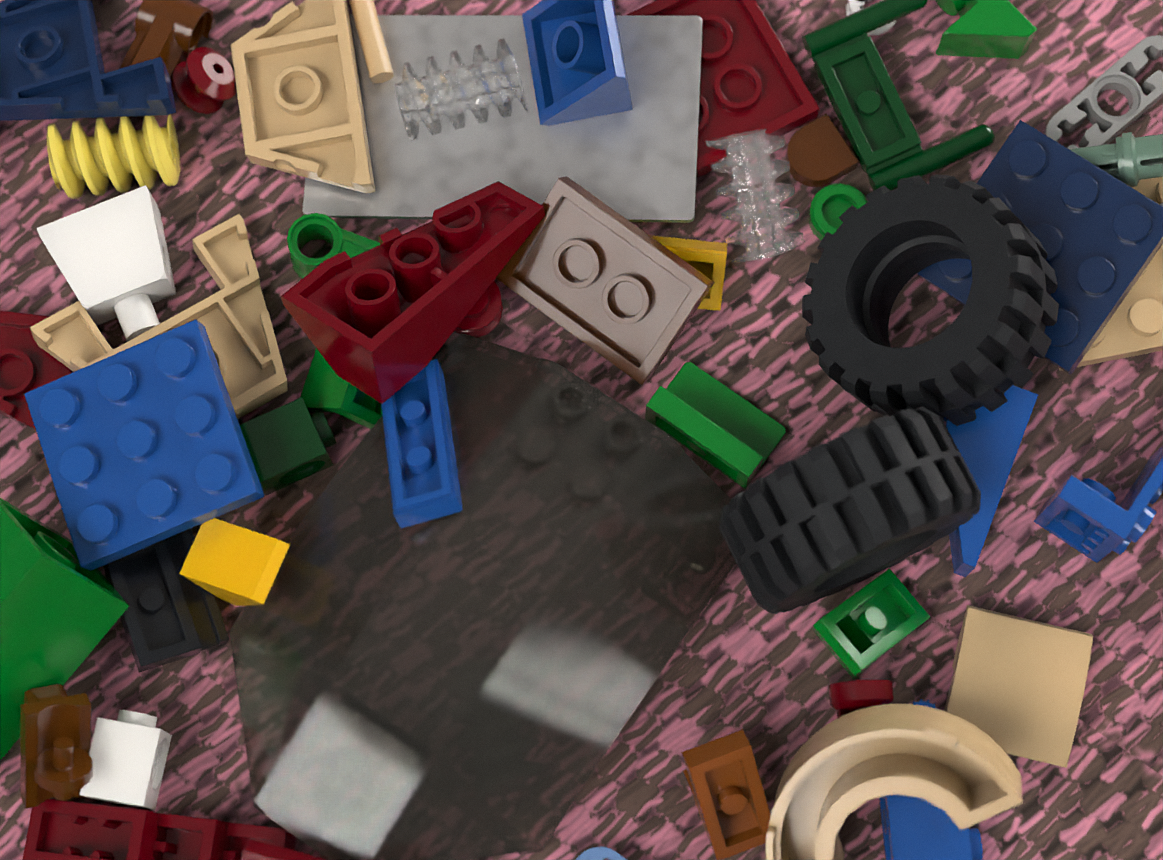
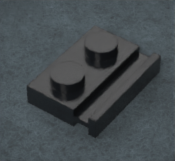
M191 528L103 565L107 580L129 604V607L120 618L138 672L200 654V651L223 646L229 641L215 596L179 574L195 540Z

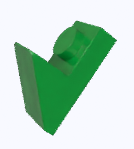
M935 0L938 6L947 14L955 16L958 13L961 16L942 34L935 53L936 55L1019 59L1028 51L1037 31V28L1009 0Z
M889 568L819 619L813 625V631L853 679H856L881 656L920 627L930 616Z

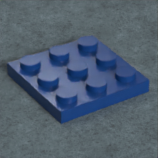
M196 319L24 393L82 568L92 571L265 497L205 326Z

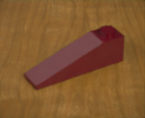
M497 181L434 210L433 221L401 234L398 228H394L379 235L380 245L350 258L344 251L326 259L281 296L283 305L339 377L383 404L428 365L545 216L544 206Z

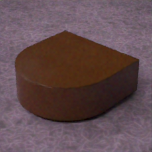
M827 114L797 130L792 135L786 151V166L789 173L796 181L809 187L829 185L855 170L859 162Z

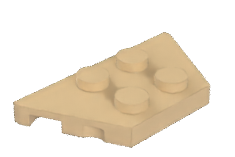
M305 0L297 7L292 1L273 14L271 20L265 26L253 28L231 44L245 155L253 164L363 193L375 192L347 0Z

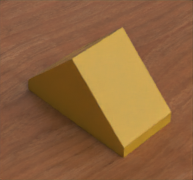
M214 518L201 524L179 574L234 606L263 605L290 545L279 539Z

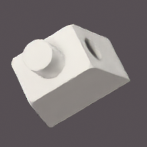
M146 185L37 228L46 248L81 305L86 309L96 325L118 317L128 342L160 324L152 303L176 294L160 210Z

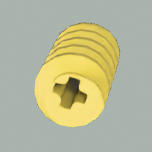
M171 114L167 117L166 127H159L154 116H144L142 130H135L129 117H120L118 133H111L104 118L100 117L96 119L94 136L87 137L81 123L77 120L72 122L70 139L63 140L55 123L48 125L47 150L51 174L56 187L59 190L62 187L71 199H79L83 195L85 183L92 194L96 196L104 195L107 192L109 179L118 192H127L131 188L133 175L140 187L146 185L148 189H151L155 184L157 171L167 186H175L178 183L180 176L179 147Z

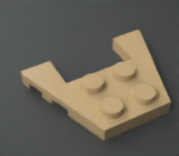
M240 214L192 239L194 252L221 290L115 349L110 347L80 301L30 327L33 339L37 345L75 372L196 319L205 326L237 419L288 391L286 374L269 311H267L260 286V278L250 249L246 226Z

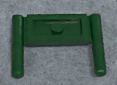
M881 0L802 36L804 47L814 62L817 75L864 173L866 172L873 191L882 186H885L890 191L898 189L897 181L900 179L918 175L922 178L992 146L995 141L992 128L986 124H981L923 150L921 147L922 142L871 36L867 34L924 8L928 0Z

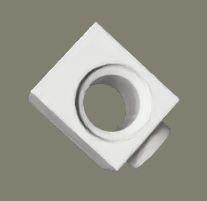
M119 710L117 721L97 717L89 752L93 762V776L90 782L80 790V795L95 800L155 811L172 735L162 729L155 728L157 717L148 714Z

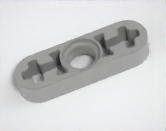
M1149 36L1140 41L1050 119L1043 134L1058 142L1062 135L1060 128L1069 134L1078 128L1087 117L1093 125L1083 135L1078 144L1079 147L1109 144L1163 97L1162 71L1154 72L1144 81L1141 87L1135 80L1149 59L1156 60L1160 56L1163 57V36ZM1104 90L1119 91L1128 101V112L1121 116L1106 114L1098 105L1097 95ZM1072 144V145L1068 146L1067 148H1068V149H1075V148H1078V147Z

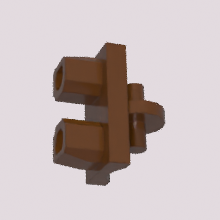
M60 684L33 688L24 693V704H21V799L25 809L37 807L45 800L53 797L61 801L72 797H85L80 795V790L90 782L93 776V762L89 755L91 748V702L86 693L68 696L63 685Z

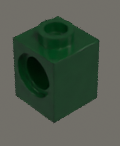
M302 397L240 425L265 495H269L333 466L327 448L337 444L323 411L321 410L311 415Z

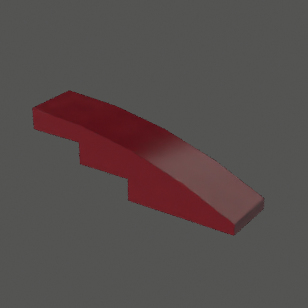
M47 799L37 807H32L22 860H242L243 850L250 839L295 851L298 831L231 823L215 819L163 814L148 810Z

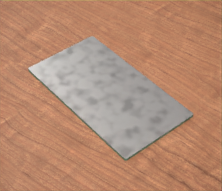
M349 15L375 192L363 193L305 177L304 215L318 213L327 215L330 218L432 219L434 210L497 181L542 205L558 178L567 176L630 222L690 223L695 219L703 22L700 16H616L633 110L545 126L540 125L522 15H378L394 74L391 80L383 83L371 82L354 17Z

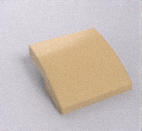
M967 605L953 661L954 672L944 711L975 725L991 737L1006 754L1067 768L1087 679L1093 635Z

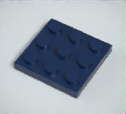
M1020 120L976 184L985 187L994 198H1000L1036 236L1048 253L1046 261L1054 269L1058 284L1055 293L1049 295L1059 304L1057 323L1054 326L1045 327L1044 333L1052 341L1044 358L1071 375L1162 246L1163 206ZM960 258L943 260L917 273L919 277L960 304L965 305L972 283L971 260Z

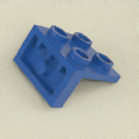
M1163 446L1150 457L1120 505L1114 503L1116 496L1104 485L1089 478H1083L1080 481L1071 475L1047 500L1033 522L1096 563L1111 551L1121 555L1131 541L1136 543L1156 515L1157 511L1148 506V504L1153 505L1163 493Z

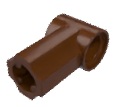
M143 0L135 20L136 37L119 69L162 57L169 72L171 87H173L172 72L179 63L186 61L190 52L198 48L197 45L202 36L208 38L213 24V12L189 0Z

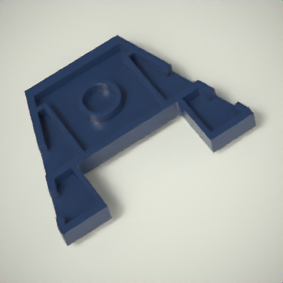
M4 0L0 2V121L157 116L177 113L169 72L162 57L105 73L92 0Z

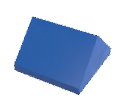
M542 0L522 14L540 125L552 126L633 110L614 0Z

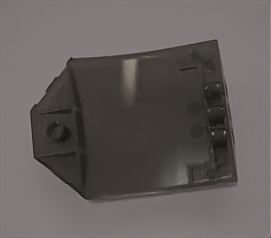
M454 331L431 360L438 359L444 373L463 511L400 528L393 515L382 416L346 460L288 540L287 544L290 546L264 604L245 605L229 631L253 806L328 860H478L479 858L516 852L519 855L543 852L545 845L633 712L737 564L720 531L721 511L724 506L729 505L731 498L668 434L551 360L537 358L459 331Z

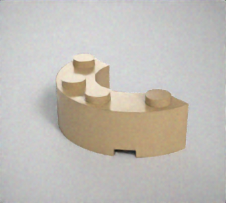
M886 704L856 710L828 723L813 734L791 759L778 786L767 829L766 860H844L845 854L838 831L846 817L868 800L892 794L920 797L944 810L960 830L966 829L1023 803L1021 774L1010 757L991 737L975 725L948 712L913 704Z

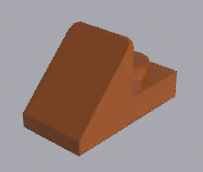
M743 729L683 751L682 756L686 765V769L683 772L716 859L722 860L765 844L771 814L753 751Z

